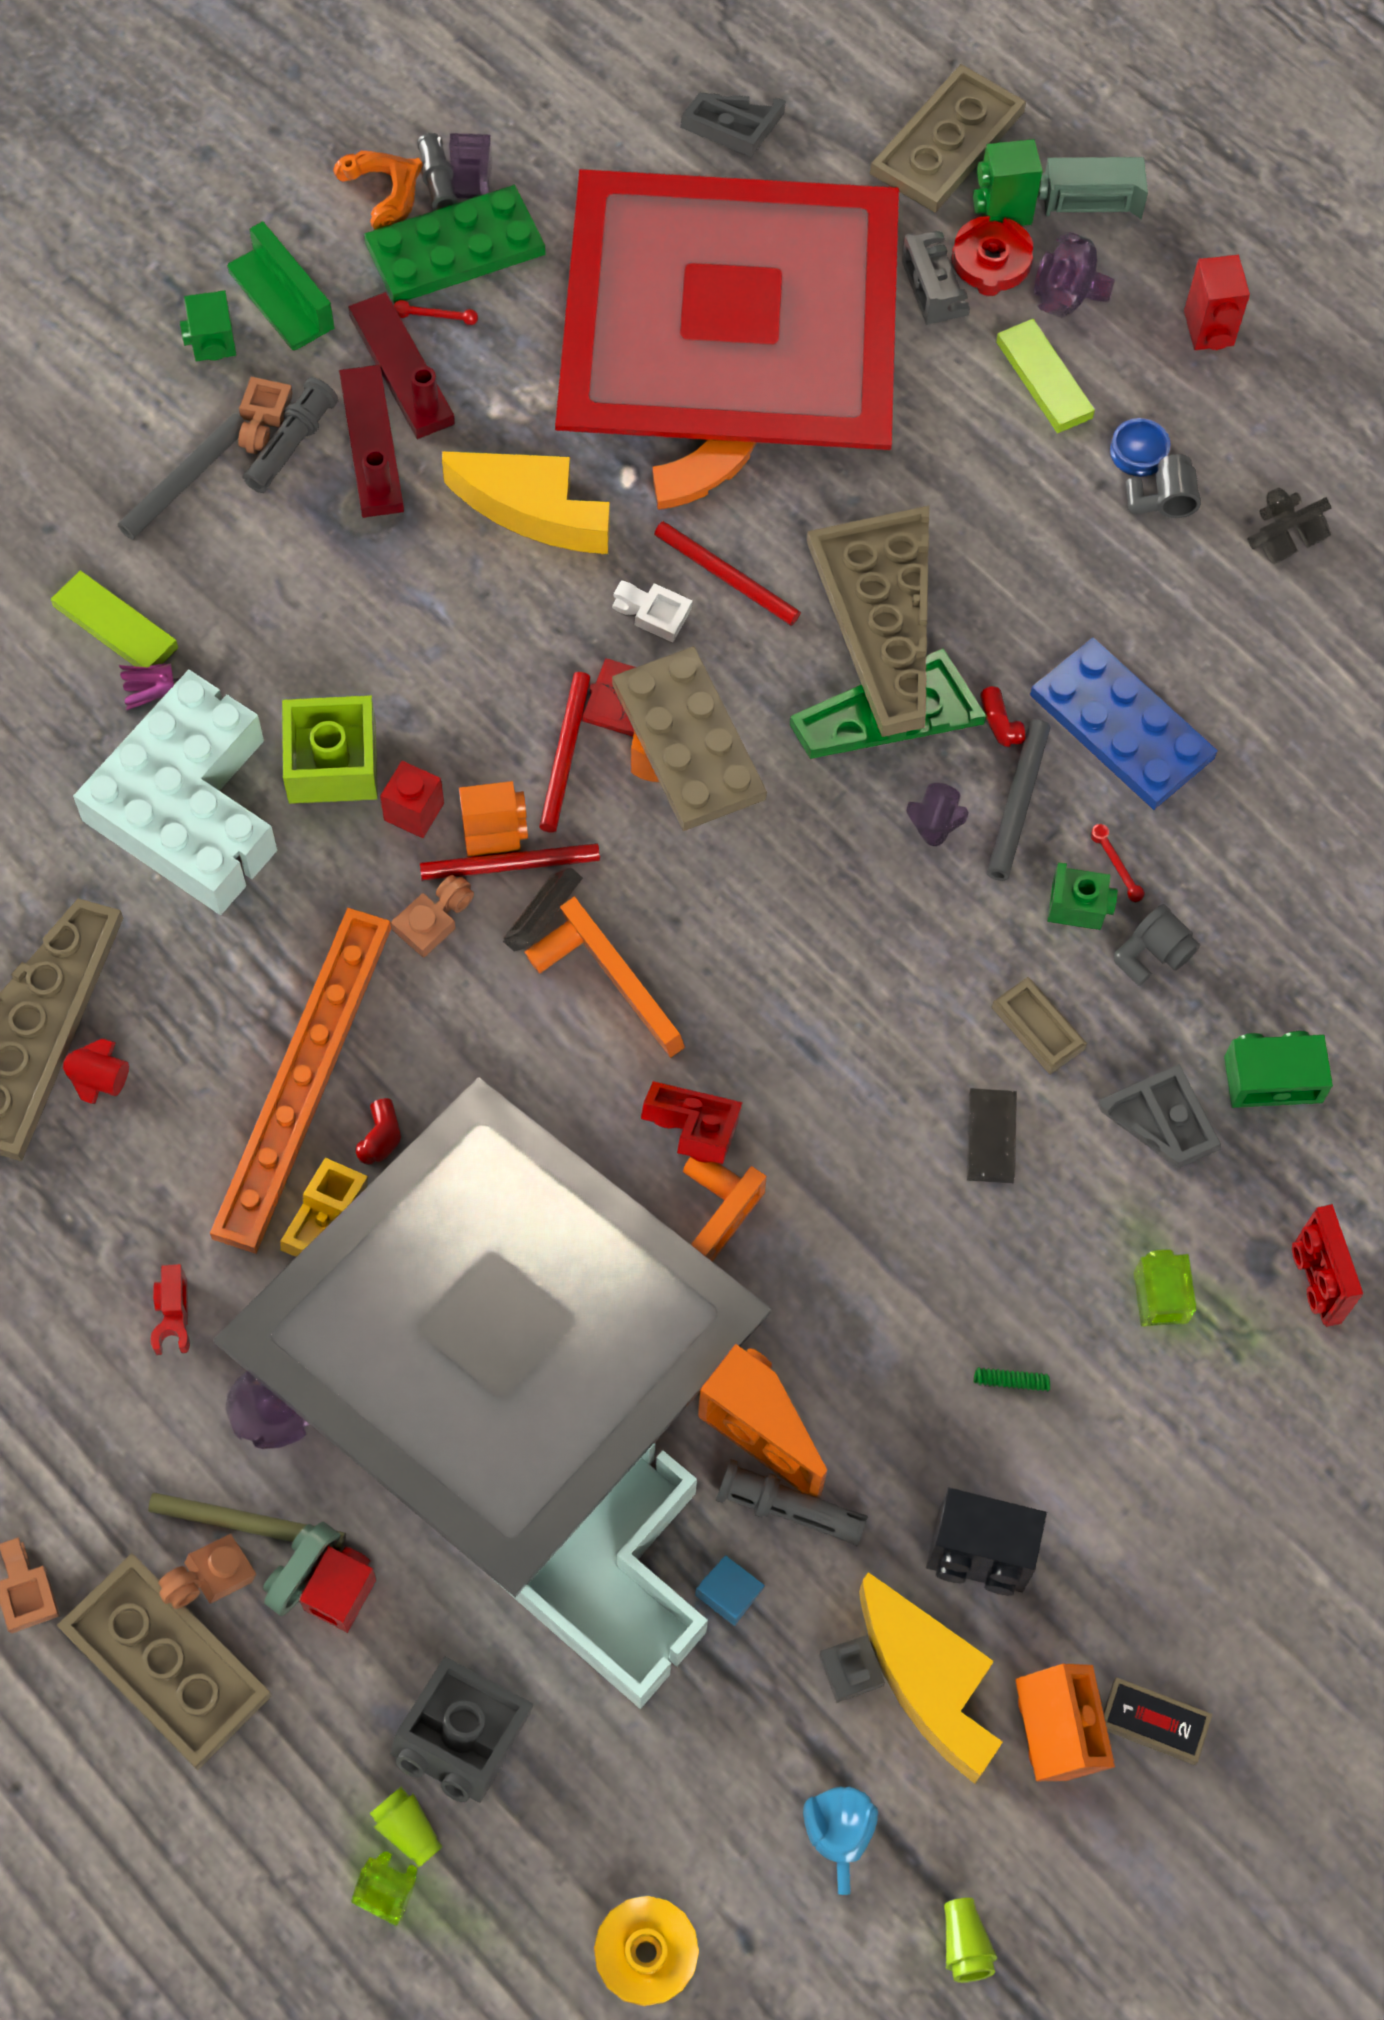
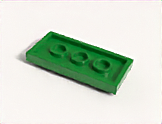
M515 184L364 233L366 247L393 304L399 300L408 301L545 255V243Z

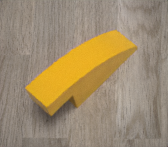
M442 451L444 483L474 510L496 524L521 536L547 545L578 552L608 554L610 502L569 500L570 457Z
M868 1572L862 1581L859 1595L869 1639L883 1675L899 1704L920 1733L947 1762L975 1784L1003 1741L961 1711L994 1661Z

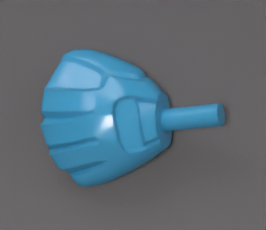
M841 1786L831 1788L815 1797L807 1799L804 1804L803 1816L806 1831L812 1845L826 1859L837 1862L838 1894L848 1895L851 1893L850 1862L858 1861L866 1850L876 1828L878 1808L872 1803L871 1798L865 1792L852 1787L844 1788Z

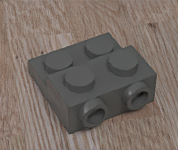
M444 1656L397 1730L390 1755L397 1758V1766L407 1775L419 1778L425 1773L442 1782L441 1788L443 1792L451 1799L458 1802H466L471 1798L481 1803L503 1766L507 1752L531 1714L533 1703Z

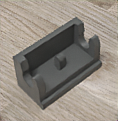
M940 231L915 236L912 233L905 235L902 263L926 325L969 316L970 312L969 304L965 301L968 298L967 293L964 289H960L947 256L946 246L934 245L927 248L933 243L945 241V237Z

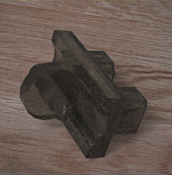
M1275 488L1267 494V506L1260 509V516L1264 521L1273 517L1275 522L1261 528L1260 532L1248 537L1247 540L1252 550L1262 546L1273 565L1298 552L1289 532L1297 529L1306 548L1314 546L1332 535L1324 513L1332 509L1327 497L1295 512L1294 507L1302 503L1299 493L1295 492L1288 495L1283 489Z

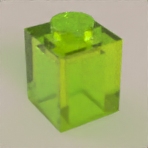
M1167 1249L1147 1253L1145 1257L1140 1258L1134 1270L1141 1326L1188 1324L1197 1309L1189 1254L1174 1255V1251Z

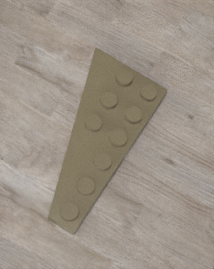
M929 506L807 531L808 547L881 736L885 737L925 728Z
M78 898L42 938L44 943L26 963L21 962L11 974L12 980L0 992L1 1156L22 1161L123 921L121 910Z

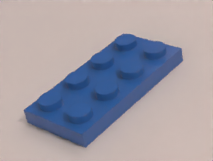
M1094 637L1031 688L1030 696L1153 810L1216 757L1218 750Z

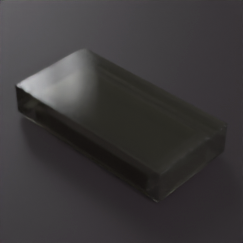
M567 868L551 874L504 936L503 942L514 952L531 947L583 877L573 868Z
M970 1088L967 1181L1014 1183L1016 1171L1017 1091Z

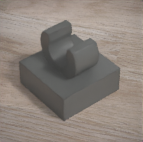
M868 1635L820 1651L819 1656L836 1703L884 1686L885 1681Z

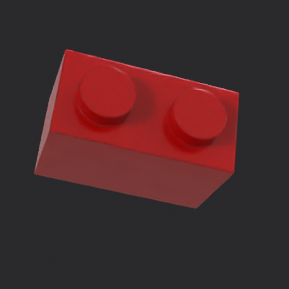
M1239 254L1198 259L1184 308L1194 351L1204 349L1220 350L1235 345L1250 297Z

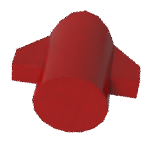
M101 1038L74 1050L64 1059L63 1069L65 1074L71 1080L82 1101L96 1104L100 1091L117 1096L124 1087L129 1072V1063L112 1056L116 1042Z

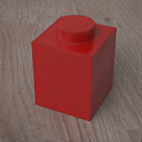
M401 760L380 795L384 821L424 838L444 805L441 778Z
M328 1546L299 1598L303 1610L348 1633L377 1580L373 1568L369 1567L371 1560L349 1547H344L341 1553Z

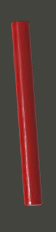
M662 521L657 526L654 532L656 537L790 626L794 625L801 613L798 609L666 522Z
M575 672L573 675L539 825L542 831L549 833L557 831L591 677L584 672Z
M598 843L422 862L420 863L421 880L423 881L447 878L450 875L459 877L600 861Z

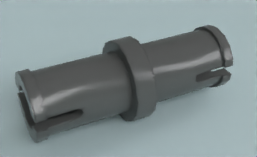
M436 133L422 135L417 141L418 150L424 165L421 169L423 182L429 187L431 204L435 211L458 203L451 182L454 174L452 165L445 157L442 137H438Z

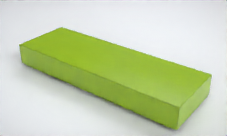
M1034 319L997 334L996 343L1057 434L1093 419L1094 407Z
M81 570L51 598L54 608L133 666L149 668L151 665L163 664L178 649L176 639Z

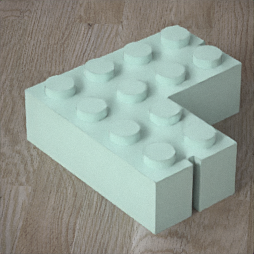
M189 669L73 795L84 823L219 915H222L246 887L240 862L236 858L240 855L245 875L253 879L277 852L272 826L220 792L224 785L264 742L259 717L227 694L222 699L218 688Z
M655 1443L515 1598L639 1709L644 1706L669 1677L671 1662L677 1667L706 1634L708 1622L704 1616L638 1560L696 1494L697 1478L664 1450L656 1457V1470L650 1466L655 1460Z

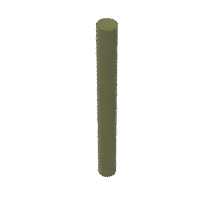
M154 1492L150 1498L148 1508L149 1512L290 1542H293L300 1531L307 1525ZM337 1531L340 1533V1539L335 1550L342 1552L346 1533Z

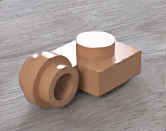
M256 377L250 378L239 407V412L244 420L251 422H243L241 425L238 439L239 447L245 448L246 452L251 454H257L258 451L263 450L270 439V428L264 425L280 428L284 421V410L292 399V385Z
M450 875L437 888L436 896L440 899L436 904L422 893L390 922L392 931L423 958L426 957L456 929L455 921L447 913L451 909L459 913L470 904L474 897V892L470 890L471 884L463 877L457 878L454 875Z
M230 1533L190 1553L184 1562L189 1572L185 1566H180L165 1574L158 1582L161 1587L159 1595L165 1604L171 1603L174 1609H179L196 1599L200 1594L198 1589L200 1588L211 1604L252 1583L256 1572Z

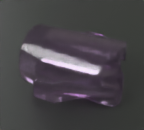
M929 784L922 803L909 802L906 809L909 818L922 839L933 847L940 846L950 832L966 822L969 814L966 807L958 806L961 799L960 793L947 784Z

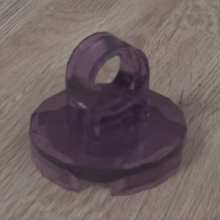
M1072 232L1057 238L1056 241L1061 244L1054 253L1046 251L1036 274L1034 294L1041 297L1042 304L1037 305L1039 309L1061 318L1073 313L1085 298L1109 302L1115 280L1096 272L1097 251L1092 240Z
M248 1371L235 1381L227 1394L225 1410L234 1434L240 1440L243 1437L244 1439L251 1440L256 1448L271 1449L282 1448L299 1441L307 1435L304 1428L309 1423Z

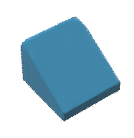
M725 1555L698 1585L695 1596L735 1626L764 1589L765 1585Z

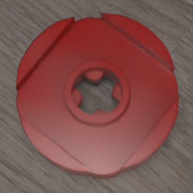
M990 216L978 217L967 222L959 229L952 250L951 263L963 281L977 288L978 292L982 295L995 296L1000 291L1011 289L1026 279L1033 262V241L1026 229L1013 220L1003 218V223L990 221ZM988 249L992 253L999 251L1001 252L1000 257L990 258L985 255V250Z

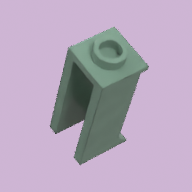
M1144 157L1048 158L1045 175L1041 177L1038 200H1044L1046 216H1050L1051 212L1130 211L1142 220L1148 196Z

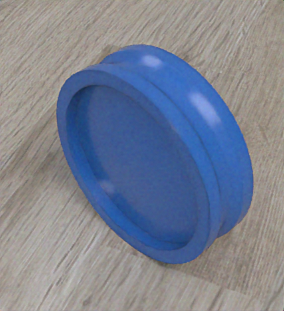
M1143 418L1130 419L1120 424L1115 430L1110 445V456L1113 463L1124 473L1137 477L1150 476L1158 472L1160 460L1169 455L1171 441L1166 430L1158 423Z

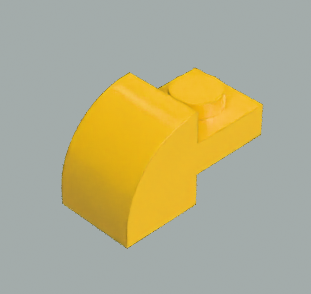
M324 1158L303 1193L301 1208L280 1240L281 1251L297 1257L367 1188L368 1176L328 1158Z

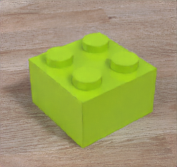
M372 695L282 700L283 781L288 803L378 799L376 720Z

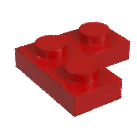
M653 1081L643 1103L641 1119L654 1122L662 1128L683 1129L679 1139L678 1154L690 1156L699 1162L723 1164L740 1119L743 1102Z

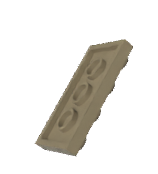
M960 64L871 163L870 175L891 187L899 188V192L936 213L976 168L978 163L983 160L986 145L998 143L1025 111L1026 101Z
M694 646L612 676V685L683 831L766 800L767 790Z
M131 1553L57 1626L198 1771L272 1697V1694L185 1606L174 1609L171 1603L165 1604L159 1595L161 1587L158 1584L159 1579Z

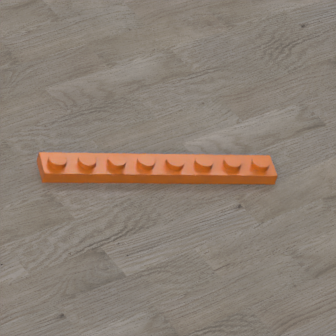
M347 907L210 1231L212 1240L257 1254L391 931L390 920Z

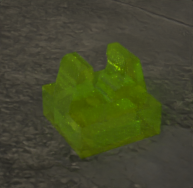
M384 1851L375 1859L369 1857L360 1871L351 1903L397 1927L407 1910L418 1869L410 1864L404 1874L389 1867L393 1854Z

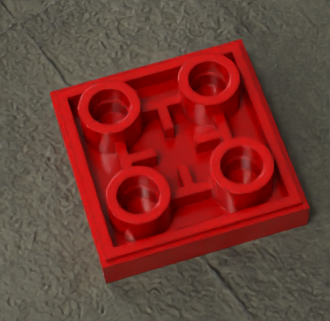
M1333 1204L1315 1209L1306 1225L1303 1226L1296 1241L1292 1243L1294 1262L1299 1270L1305 1269L1310 1284L1307 1287L1309 1306L1314 1314H1320L1323 1325L1326 1327L1342 1324L1364 1294Z

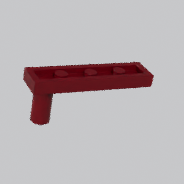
M384 292L348 306L352 322L375 364L381 366L382 376L415 437L420 439L455 425L454 413L437 385L435 371L426 365L387 293Z
M372 365L339 370L362 518L404 512L381 366Z

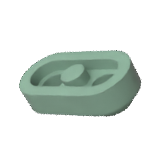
M324 1521L315 1527L311 1524L306 1525L292 1543L291 1548L295 1553L285 1567L282 1565L277 1567L265 1582L263 1590L267 1595L264 1604L280 1616L287 1614L299 1601L328 1546L335 1549L340 1539V1533Z

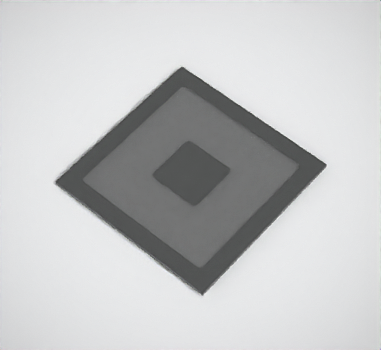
M478 1077L213 1340L219 1348L516 1598L698 1395L700 1389L733 1346L737 1344L741 1347L768 1317L772 1309Z

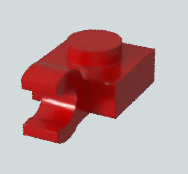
M181 1264L161 1265V1282H154L153 1300L155 1311H162L164 1318L151 1333V1346L156 1355H162L163 1340L173 1335L179 1338L178 1345L181 1353H187L190 1348V1338L186 1331V1325H188L187 1277Z

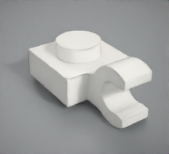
M621 581L614 592L613 597L616 600L612 608L625 615L636 614L635 626L670 642H674L692 609L693 601L655 583L649 593L629 582Z

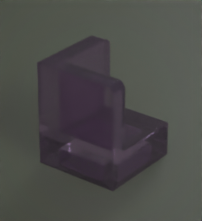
M450 133V162L454 174L451 182L456 198L471 199L490 193L492 171L491 135Z

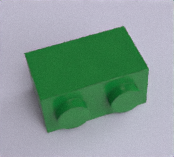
M1035 139L986 145L984 162H979L977 168L980 186L979 189H974L973 205L976 214H981L982 217L990 216V221L1003 223V218H1007L1021 226L1032 225L1043 172Z
M1293 1031L1284 1034L1282 1037H1264L1259 1033H1248L1233 1039L1224 1056L1232 1108L1323 1103L1333 1087L1325 1034L1309 1035L1306 1031Z

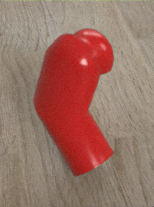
M995 686L983 689L980 694L982 708L997 742L1009 748L1011 744H1022L1025 740L1024 724L1019 720L1009 722L1001 690Z
M379 1099L370 1105L375 1127L366 1135L365 1140L357 1143L355 1149L357 1158L365 1165H371L375 1161L382 1162L400 1143L401 1132L392 1099Z

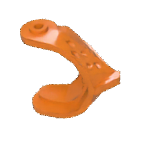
M361 150L357 154H348L340 158L335 164L333 172L340 181L357 179L360 175L368 172H383L391 175L393 183L391 195L376 205L371 212L370 223L373 229L376 230L404 221L408 217L415 202L417 177L424 165L419 157L410 159L387 153Z

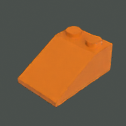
M735 1344L700 1389L698 1417L800 1492L820 1498L828 1470L776 1372L771 1369L772 1363L759 1351L753 1348L745 1351Z

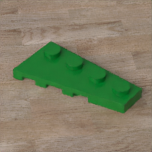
M942 648L926 655L925 728L882 737L862 684L791 715L789 725L809 758L813 759L984 725L986 714L948 654Z

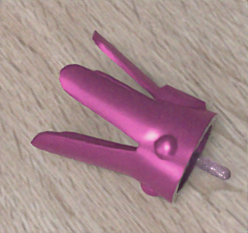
M171 664L151 665L149 668L119 665L120 669L127 670L120 673L121 679L126 681L123 684L124 690L139 691L125 698L124 703L128 705L126 710L163 698L174 686V683H177L180 679H173Z

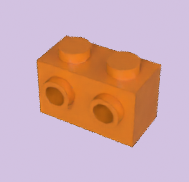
M1060 1664L1015 1679L1019 1696L1018 1707L1024 1720L1029 1744V1760L1034 1768L1036 1781H1069L1115 1767L1093 1665Z

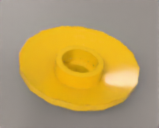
M644 1896L628 1899L609 1912L598 1928L594 1954L597 1971L608 1990L624 2002L649 2006L665 2003L684 1990L694 1975L699 1949L696 1931L683 1911L668 1900ZM642 1943H650L656 1949V1957L651 1962H641L636 1956V1950Z

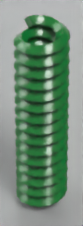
M978 1367L974 1374L973 1382L975 1384L978 1382L979 1386L983 1384L989 1387L993 1385L994 1388L996 1386L999 1388L1007 1386L1013 1389L1017 1387L1018 1390L1026 1388L1033 1391L1035 1389L1037 1391L1041 1389L1042 1392L1044 1390L1050 1391V1377L1047 1373L1043 1374L1041 1372L1038 1374L1036 1372L1034 1374L1031 1372L1029 1374L1028 1371L1024 1373L1023 1371L1019 1372L1017 1370L1014 1372L1012 1370L1010 1372L1004 1369L1000 1371L994 1368L990 1370V1368L985 1369L983 1367L981 1369Z

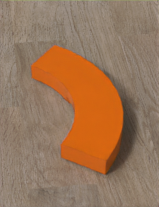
M707 440L701 447L684 458L664 465L652 466L657 509L672 508L693 502L708 495L709 490L718 486L726 479L731 480L750 459V454L757 442Z

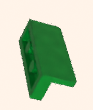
M264 221L249 228L253 250L228 263V272L293 351L298 350L335 329L331 302Z

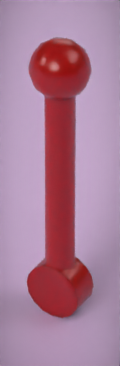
M399 300L394 304L400 318H406L411 314L463 320L467 325H474L478 321V314L473 309L457 312L410 306L405 300Z
M1096 824L1092 828L1091 839L1096 843H1100L1128 889V899L1135 903L1140 902L1145 896L1144 889L1134 883L1110 843L1108 827L1104 824Z

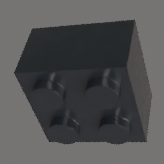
M948 1487L938 1511L926 1569L936 1571L938 1578L952 1583H965L966 1579L985 1583L984 1588L999 1595L1012 1596L1014 1591L1023 1593L1036 1569L1047 1512Z

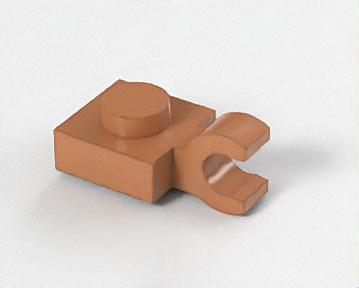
M19 1537L1 1543L0 1551L9 1578L0 1581V1605L8 1631L12 1634L59 1617L60 1613L47 1569L44 1566L30 1569L26 1547L23 1542H20Z

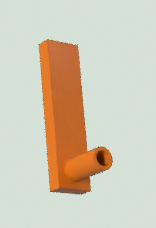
M572 897L561 905L560 909L566 922L524 951V954L536 971L541 974L583 943L668 1056L672 1058L683 1050L685 1045L678 1030L576 897Z
M690 1157L683 1168V1173L724 1200L691 1244L713 1262L765 1194L767 1176L750 1166L741 1178L720 1163H704Z

